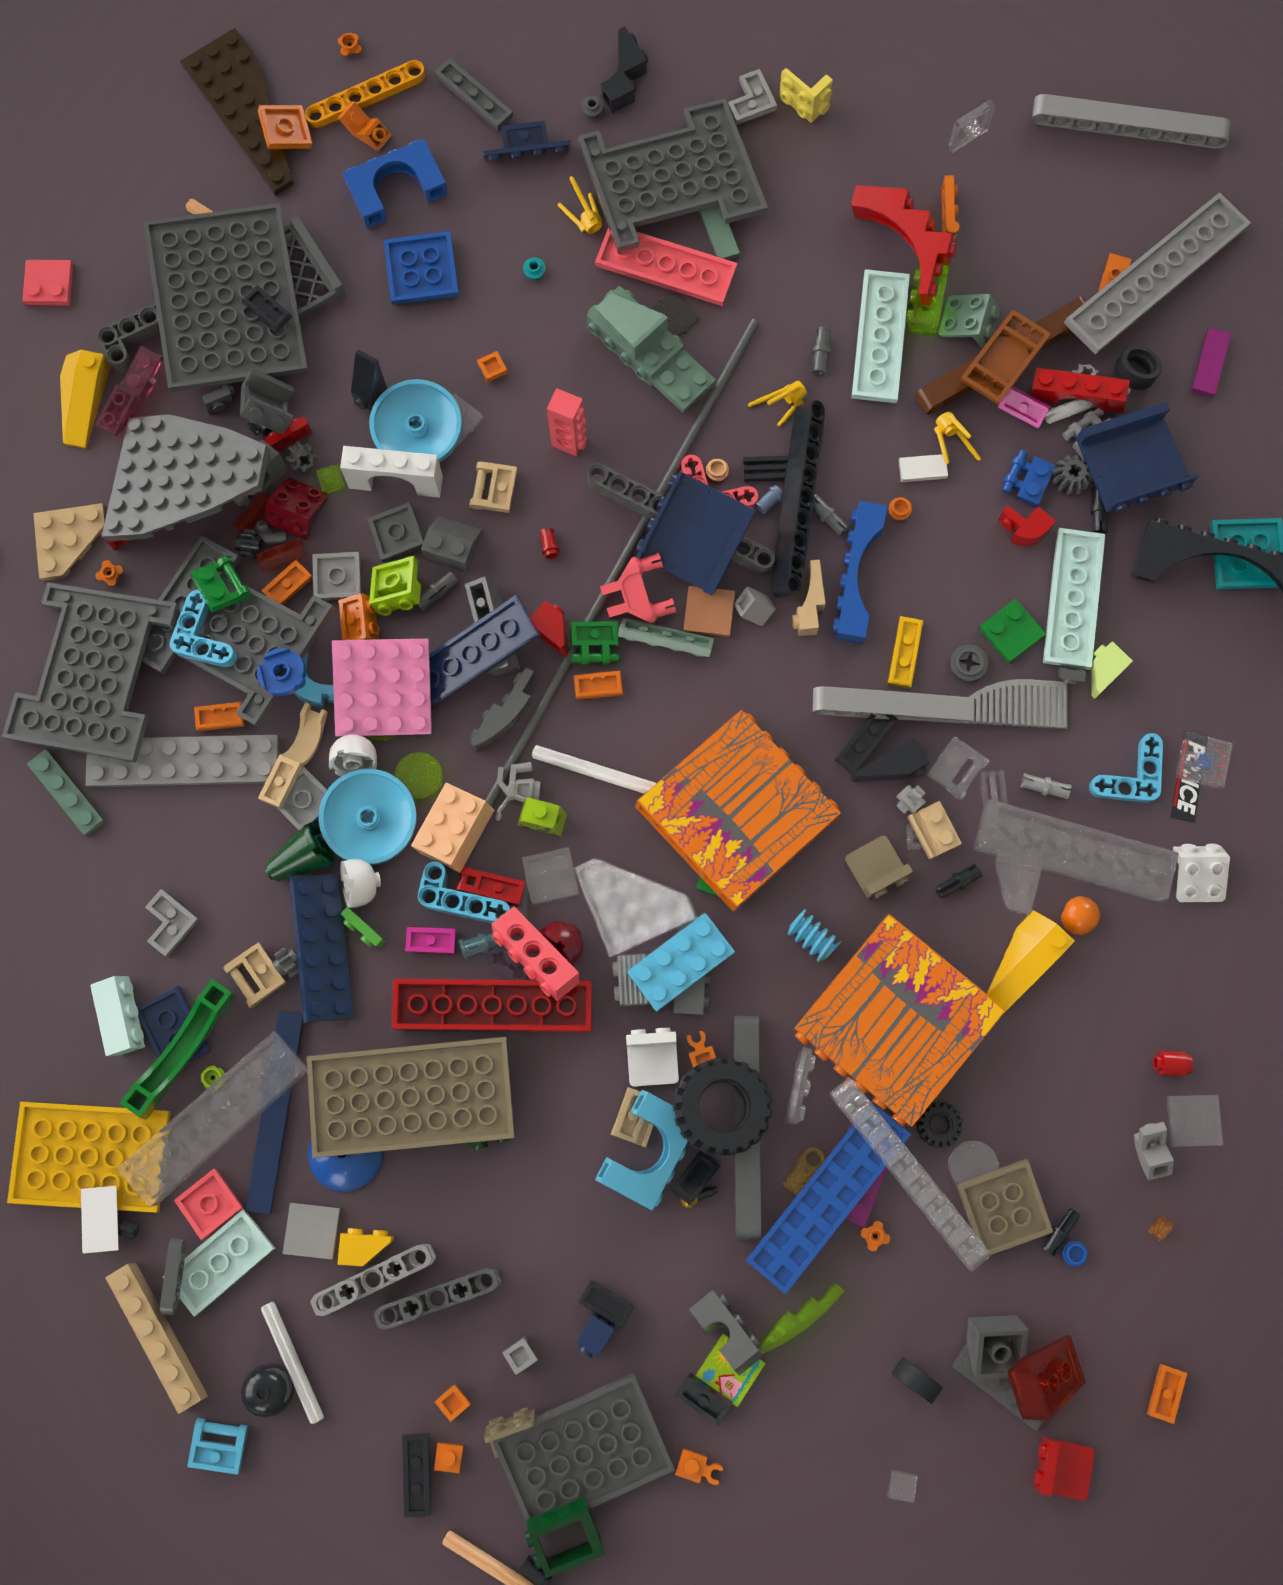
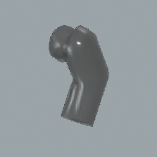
M261 520L255 524L256 533L262 537L264 543L283 544L288 542L287 532H273L266 521Z

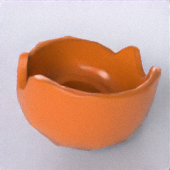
M1076 896L1070 899L1061 914L1064 928L1070 933L1080 936L1093 931L1098 925L1101 916L1098 904L1089 897Z

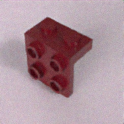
M286 478L266 501L265 521L271 526L306 540L311 533L312 517L326 502L328 494L296 479Z

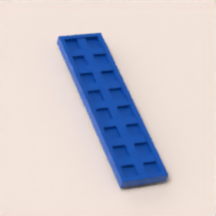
M870 1102L745 1261L786 1294L910 1137L911 1133L873 1102Z

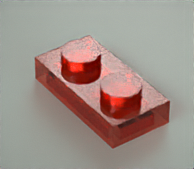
M264 491L260 496H256L251 501L250 507L236 518L233 527L238 534L244 533V529L254 530L255 524L264 519L266 501L270 497Z
M298 538L257 554V559L262 571L266 569L273 570L282 563L301 559L306 553L301 539Z

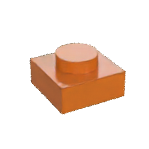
M498 351L477 360V364L487 383L508 374Z
M456 1384L434 1401L450 1422L471 1405V1402Z
M438 1442L434 1470L460 1473L464 1445Z

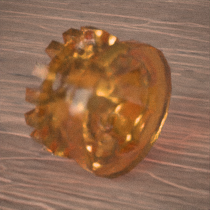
M1162 1215L1155 1221L1156 1225H1152L1149 1233L1151 1235L1156 1234V1239L1161 1241L1170 1233L1174 1224L1167 1222L1166 1217Z

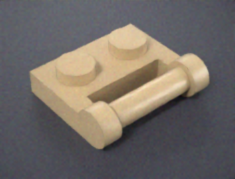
M477 462L476 483L469 507L475 510L485 509L510 513L518 471L517 467ZM492 473L488 500H484L482 495L486 474Z
M259 942L223 967L225 972L232 976L246 997V1003L249 1008L256 1006L264 998L287 983L272 964L273 961ZM242 964H244L260 988V991L256 994L238 969Z

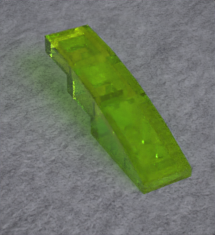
M833 1283L819 1302L810 1296L795 1316L786 1310L761 1341L762 1347L758 1349L760 1353L764 1354L786 1343L808 1328L831 1307L844 1290L836 1283Z

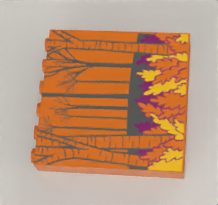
M740 710L641 796L635 805V808L733 912L818 837L841 814L838 805L832 799H827L823 795L821 787L816 782H811L805 776L806 773L803 768L798 764L795 765L789 759L788 753L773 743L771 735L765 730L762 731L756 725L757 722L754 717L749 713L746 714L743 710Z
M888 914L793 1030L797 1032L795 1037L804 1045H807L809 1042L816 1048L814 1053L825 1062L829 1059L834 1063L835 1067L833 1069L844 1078L848 1075L855 1081L853 1086L862 1094L868 1092L874 1097L872 1102L883 1111L886 1108L894 1114L891 1117L902 1127L905 1125L912 1127L1006 1010L893 916Z

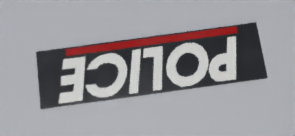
M1184 731L1180 754L1183 757H1180L1178 771L1189 774V776L1177 774L1171 818L1195 822L1202 772L1194 770L1193 764L1195 754L1197 753L1194 768L1203 770V768L1197 767L1196 764L1198 754L1205 755L1208 736ZM1185 760L1192 762L1191 770L1197 772L1199 781L1189 779L1191 773H1187Z

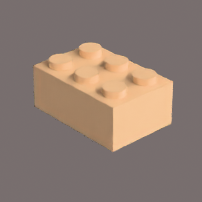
M445 783L411 846L420 854L460 873L491 818L494 809L485 800Z

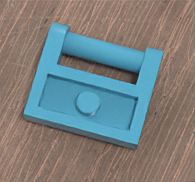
M197 1418L187 1467L240 1474L249 1425L240 1424L238 1427L206 1422V1419ZM203 1433L237 1437L236 1444L202 1440Z

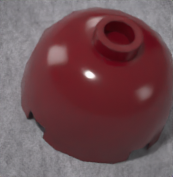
M556 921L547 924L539 931L572 966L577 963L584 949L580 936L581 931L577 926Z

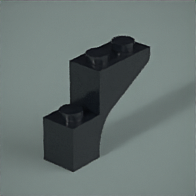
M625 26L618 30V68L611 78L601 83V97L611 113L635 102L636 86L633 80L647 73L648 57L644 50L639 49L635 35L629 33Z

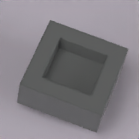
M1059 666L1057 675L1063 679L1064 683L1076 685L1078 681L1085 682L1086 672L1079 668Z

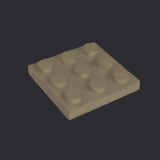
M1027 1159L956 1184L982 1258L1053 1233Z

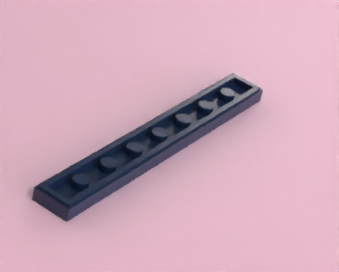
M280 1011L278 1014L245 1211L272 1214L304 1023L303 1014Z

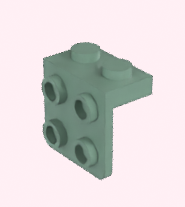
M991 294L951 295L947 299L939 335L942 338L973 337L979 347L983 349L995 333L994 328L996 320L1000 316V307Z

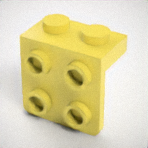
M785 68L781 72L780 98L785 104L791 105L800 117L806 118L812 123L820 114L824 115L830 108L833 79L826 74L816 85L809 88Z

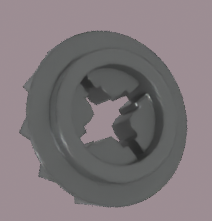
M962 645L951 656V670L955 673L956 678H961L965 682L976 681L987 671L988 658L985 652L978 646ZM969 655H971V663L976 666H971L969 671H967L966 664H962V661L965 662Z

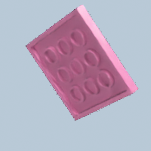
M429 638L332 640L335 736L432 734Z

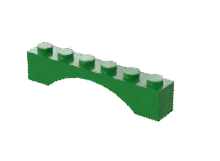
M211 979L196 999L187 1019L171 1043L154 1064L133 1084L120 1104L139 1118L147 1120L237 996Z

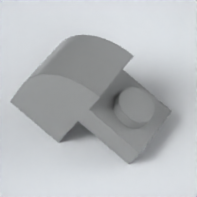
M1164 1122L1147 1124L1139 1128V1133L1134 1134V1143L1139 1162L1148 1181L1172 1175L1174 1160L1166 1146L1167 1128Z

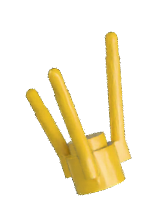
M571 176L570 181L585 209V212L580 216L581 222L561 203H558V207L579 227L581 232L595 233L602 227L603 220L599 215L593 194H588L592 207L591 210L574 177Z
M795 381L791 385L788 384L780 390L748 403V407L758 405L769 400L767 404L771 405L783 398L789 404L794 403L778 422V427H781L793 414L795 408L798 405L804 404L802 399L807 396V391L800 381Z
M946 412L940 415L936 420L937 427L934 428V431L938 436L945 464H949V458L943 434L949 437L956 433L976 460L980 461L981 457L967 440V438H971V434L960 424L954 414Z

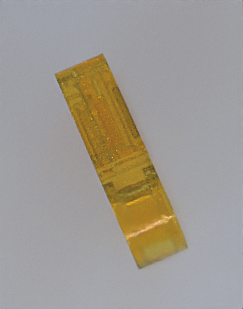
M814 1147L806 1149L796 1162L799 1166L796 1165L786 1179L787 1183L785 1181L782 1182L783 1186L797 1195L824 1162L823 1152ZM811 1151L816 1152L820 1157L819 1164L814 1167L809 1166L806 1162V1155Z

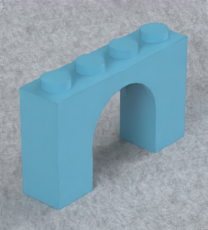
M641 1090L630 1112L653 1124L661 1133L663 1152L660 1159L647 1170L634 1171L606 1157L595 1180L653 1210L654 1206H658L662 1200V1191L666 1183H670L675 1171L673 1169L677 1161L684 1157L686 1152L685 1146L688 1140L682 1137L679 1126L675 1124L674 1119H676L675 1111H673V1105L649 1092Z

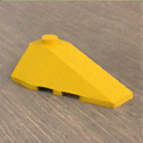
M79 350L66 355L60 375L63 443L65 445L87 448L111 369V365L104 354Z
M1033 910L1016 928L986 994L1007 1011L1075 940L1058 924Z

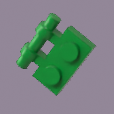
M570 622L571 647H580V653H571V663L588 665L589 662H601L602 665L610 662H618V653H610V646L619 645L618 622ZM589 646H600L601 652L589 653Z

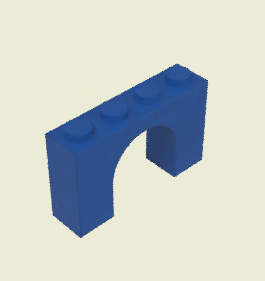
M425 139L413 141L400 149L391 150L386 155L372 158L367 163L351 167L342 173L345 184L366 228L387 220L384 207L377 195V188L380 182L391 174L404 173L412 176L418 182L427 202L448 194L446 182Z

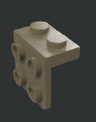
M880 836L845 857V862L867 899L875 896L876 899L889 892L887 888L894 884L896 887L903 885L909 881L908 877L913 872L909 864L903 865L886 836Z
M522 1408L515 1411L512 1417L504 1419L501 1416L489 1421V1425L485 1428L484 1440L485 1443L490 1442L495 1458H498L492 1441L535 1426L537 1416L535 1408L532 1410Z

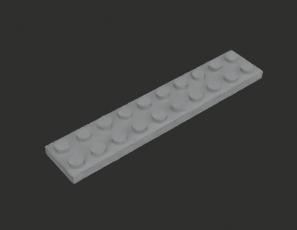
M1219 192L1068 316L1064 324L1096 355L1245 231L1251 222Z

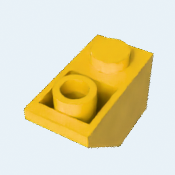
M348 1228V1233H340L337 1265L366 1266L394 1242V1236H388V1231L373 1230V1235L363 1234V1229Z

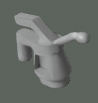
M531 762L511 765L508 786L502 781L504 767H498L497 784L507 797L497 810L495 815L497 821L501 820V812L510 800L514 799L520 802H524L526 798L539 800L541 781H534L533 778L515 780L517 773L532 771Z

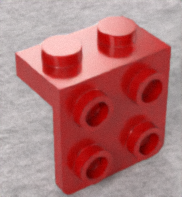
M1043 1436V1442L1040 1443L1038 1449L1039 1466L1038 1470L1036 1469L1033 1480L1035 1490L1042 1495L1051 1497L1052 1494L1081 1501L1086 1500L1095 1454L1093 1448Z

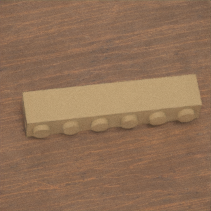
M137 1263L126 1264L105 1277L178 1414L207 1398L208 1395L165 1315L160 1313V1306Z

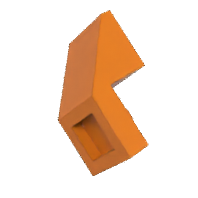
M350 102L338 117L353 136L376 151H380L392 136L378 118L370 119L356 102Z

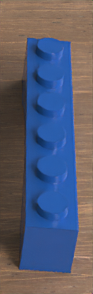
M859 501L857 509L853 508L851 522L855 524L854 530H849L847 544H851L850 552H846L843 565L847 566L846 574L842 573L840 587L844 588L843 596H838L836 609L840 610L839 618L835 617L832 631L837 632L835 640L863 644L865 641L869 614L859 594L857 583L858 566L864 552L882 533L887 505Z

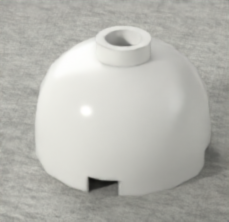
M345 735L337 739L330 748L329 768L330 770L331 768L335 769V774L342 777L349 772L360 769H376V749L371 741L363 736Z
M361 859L341 861V881H344V889L342 890L347 907H361L371 902L376 895V887L381 886L379 873H374L372 866Z

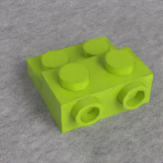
M414 556L372 568L369 604L378 615L388 616L394 610H410L413 605L420 604L421 584L417 580L418 560Z

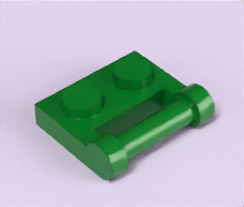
M223 556L217 562L191 571V578L212 613L241 602L251 595L248 587L243 585L234 570L233 562L229 556ZM225 571L236 590L235 592H229L219 572Z

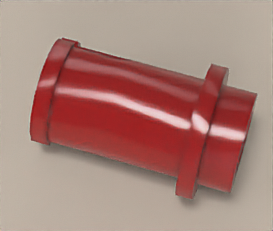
M544 528L539 532L543 545L542 555L546 559L557 558L560 547L556 544L554 529L548 528L549 533H547V529Z

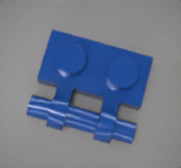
M1019 450L1018 455L1011 462L1012 468L1010 473L1003 480L1002 492L1010 494L1012 489H1016L1019 491L1016 496L1017 500L1037 508L1056 465L1034 456L1030 464L1025 460L1028 453L1024 450ZM1020 471L1027 473L1023 481L1017 478Z

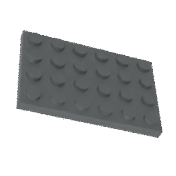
M634 1372L536 1416V1424L533 1427L492 1441L525 1520L584 1496L591 1509L675 1471Z

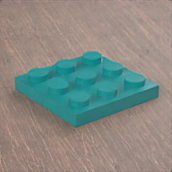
M1282 518L1212 520L1210 522V532L1215 534L1214 538L1221 540L1232 538L1237 540L1238 544L1247 547V544L1260 546L1261 551L1270 553L1272 550L1283 553ZM1213 555L1216 590L1279 588L1258 567L1235 557Z

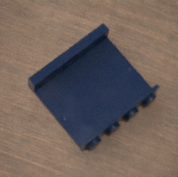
M1167 402L1082 428L1076 436L1078 446L1107 513L1114 510L1122 512L1128 509L1129 505L1135 503L1138 506L1149 502L1151 498L1157 496L1159 499L1172 494V491L1178 489L1180 492L1186 491L1193 487V483L1199 477L1198 474L1192 476L1188 474L1164 419L1170 411Z
M679 471L678 475L673 474L668 483V487L671 489L667 497L663 495L658 503L657 508L660 511L657 517L652 516L646 529L649 530L646 539L641 538L636 547V551L639 552L637 557L645 558L659 553L661 559L652 561V564L662 561V569L703 589L705 593L713 596L757 510Z

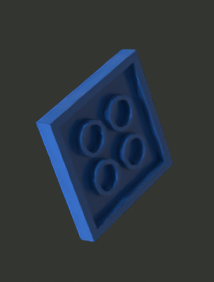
M450 231L384 239L392 305L459 296Z

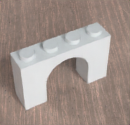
M343 446L340 469L349 489L372 491L374 476H392L412 483L418 496L440 498L443 474L437 455Z

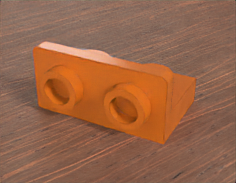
M360 593L338 600L342 640L379 639L380 629L377 623V614L369 604L370 596Z

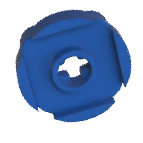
M277 648L268 652L263 657L265 660L261 666H258L257 678L260 685L272 696H288L304 687L307 669L305 662L296 652L290 651L287 648ZM283 667L285 670H287V673L283 677L277 676V673L280 672V668Z

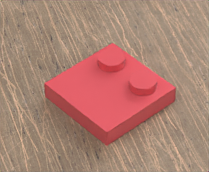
M26 260L23 303L25 305L70 306L73 263L71 260Z
M215 1168L174 1200L196 1234L203 1241L224 1226L242 1209H245L220 1172Z

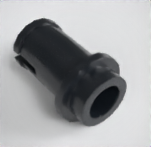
M530 1555L519 1568L537 1585H547L553 1578V1576L546 1578L543 1569H537L535 1561Z

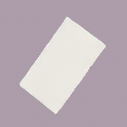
M117 1186L81 1189L83 1253L118 1250Z

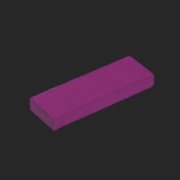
M1208 328L1193 381L1192 392L1209 397L1215 396L1231 333Z

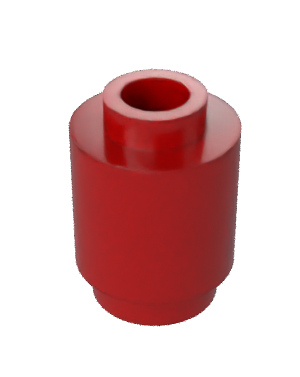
M1159 1051L1154 1056L1153 1067L1161 1076H1185L1192 1073L1193 1059L1190 1054H1186L1184 1051Z

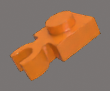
M699 1031L701 1040L697 1043L692 1041L691 1035H687L688 1044L695 1050L689 1053L693 1068L705 1061L716 1058L713 1047L705 1048L704 1046L706 1036L703 1031Z
M683 1448L675 1475L700 1483L701 1477L704 1476L709 1483L718 1485L719 1480L712 1478L711 1472L715 1469L723 1471V1466L719 1463L708 1465L706 1464V1455Z

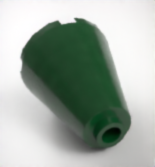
M310 822L305 824L266 861L265 872L271 880L274 879L277 882L284 881L292 876H300L330 867L335 861L334 852L326 841H323L319 836L321 830L314 823Z

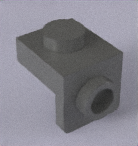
M231 383L221 384V389L202 396L208 413L221 412L226 407L234 404L232 395L235 392Z

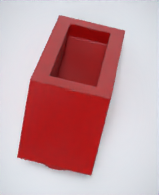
M545 601L532 614L531 619L541 635L540 638L566 657L568 655L567 623L563 616L564 611L558 605L554 604L552 606Z

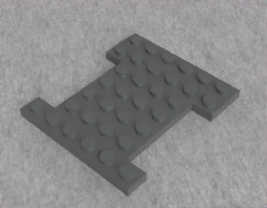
M726 98L685 108L683 115L688 128L611 148H605L600 131L578 136V143L618 252L639 247L640 241L635 227L718 206L725 224L767 213L768 206Z
M203 536L199 538L158 599L175 602L180 606L175 626L188 594L198 590L191 578V571L217 562L223 556L231 558L232 566L235 569L241 560L237 554ZM225 571L219 572L229 592H235L236 590ZM248 587L251 592L249 598L213 613L209 608L199 637L230 645L237 654L235 663L230 667H220L185 657L181 658L246 693L248 696L236 712V715L259 727L278 697L272 696L258 681L257 669L265 660L263 657L274 649L287 648L290 651L296 652L303 659L335 610L331 604L314 595L302 613L298 614ZM200 598V600L195 601L194 604L197 605V603H202L203 600ZM195 618L188 619L185 622V628H192L196 622ZM152 625L142 663L164 675L176 656H178L170 648V639L175 626L171 628ZM186 642L178 644L179 648L181 646H186L191 649V646H189ZM202 645L198 649V655H205L209 650V646ZM217 651L215 652V654H218L222 659L225 656H229L228 652H226V654H221ZM283 667L280 668V672L277 673V676L283 677L287 673V670H285Z
M47 582L41 604L46 608L59 609L61 614L37 695L14 693L2 738L136 763L149 717L145 714L128 712L152 625L174 628L180 606L175 602Z

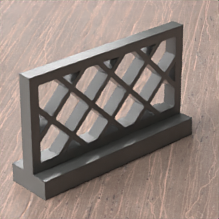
M298 215L290 219L291 223L284 227L285 235L291 232L294 237L292 245L287 244V249L290 250V265L301 267L299 276L292 275L293 281H297L295 287L296 300L297 297L308 299L307 305L298 310L300 318L331 299L337 297L339 300L346 296L342 283ZM294 251L305 254L303 262L292 260ZM306 268L316 271L314 280L303 277ZM301 283L312 284L310 294L299 292ZM317 286L326 287L329 291L323 296L314 295Z

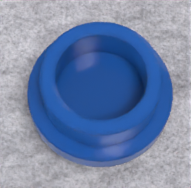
M1070 1241L1064 1245L1062 1257L1068 1265L1079 1267L1086 1262L1088 1251L1081 1242Z

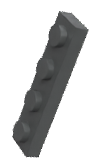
M451 58L435 71V77L497 131L513 117V112Z
M964 1345L951 1364L958 1372L1035 1431L1038 1430L1051 1411L1010 1378L975 1380L967 1345Z

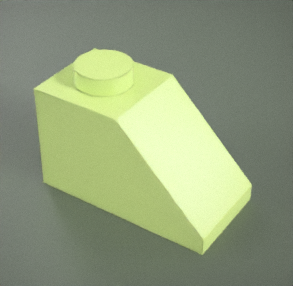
M1111 642L1107 647L1102 644L1093 653L1096 658L1092 661L1091 696L1094 699L1133 661L1114 642Z

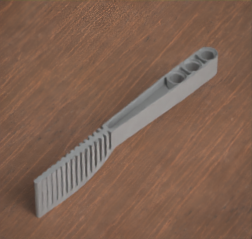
M1035 679L1007 680L986 686L969 697L821 686L813 688V713L817 715L869 718L873 713V715H876L875 719H889L884 715L886 714L893 715L898 720L1067 729V683Z

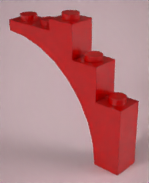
M856 185L851 203L855 218L872 220L889 227L900 234L912 247L920 263V300L922 305L931 306L933 297L937 296L938 276L941 277L943 265L950 266L952 257L956 256L957 243L954 242L952 233L934 232L935 220H932L930 211L913 210L914 199L910 197L909 189Z

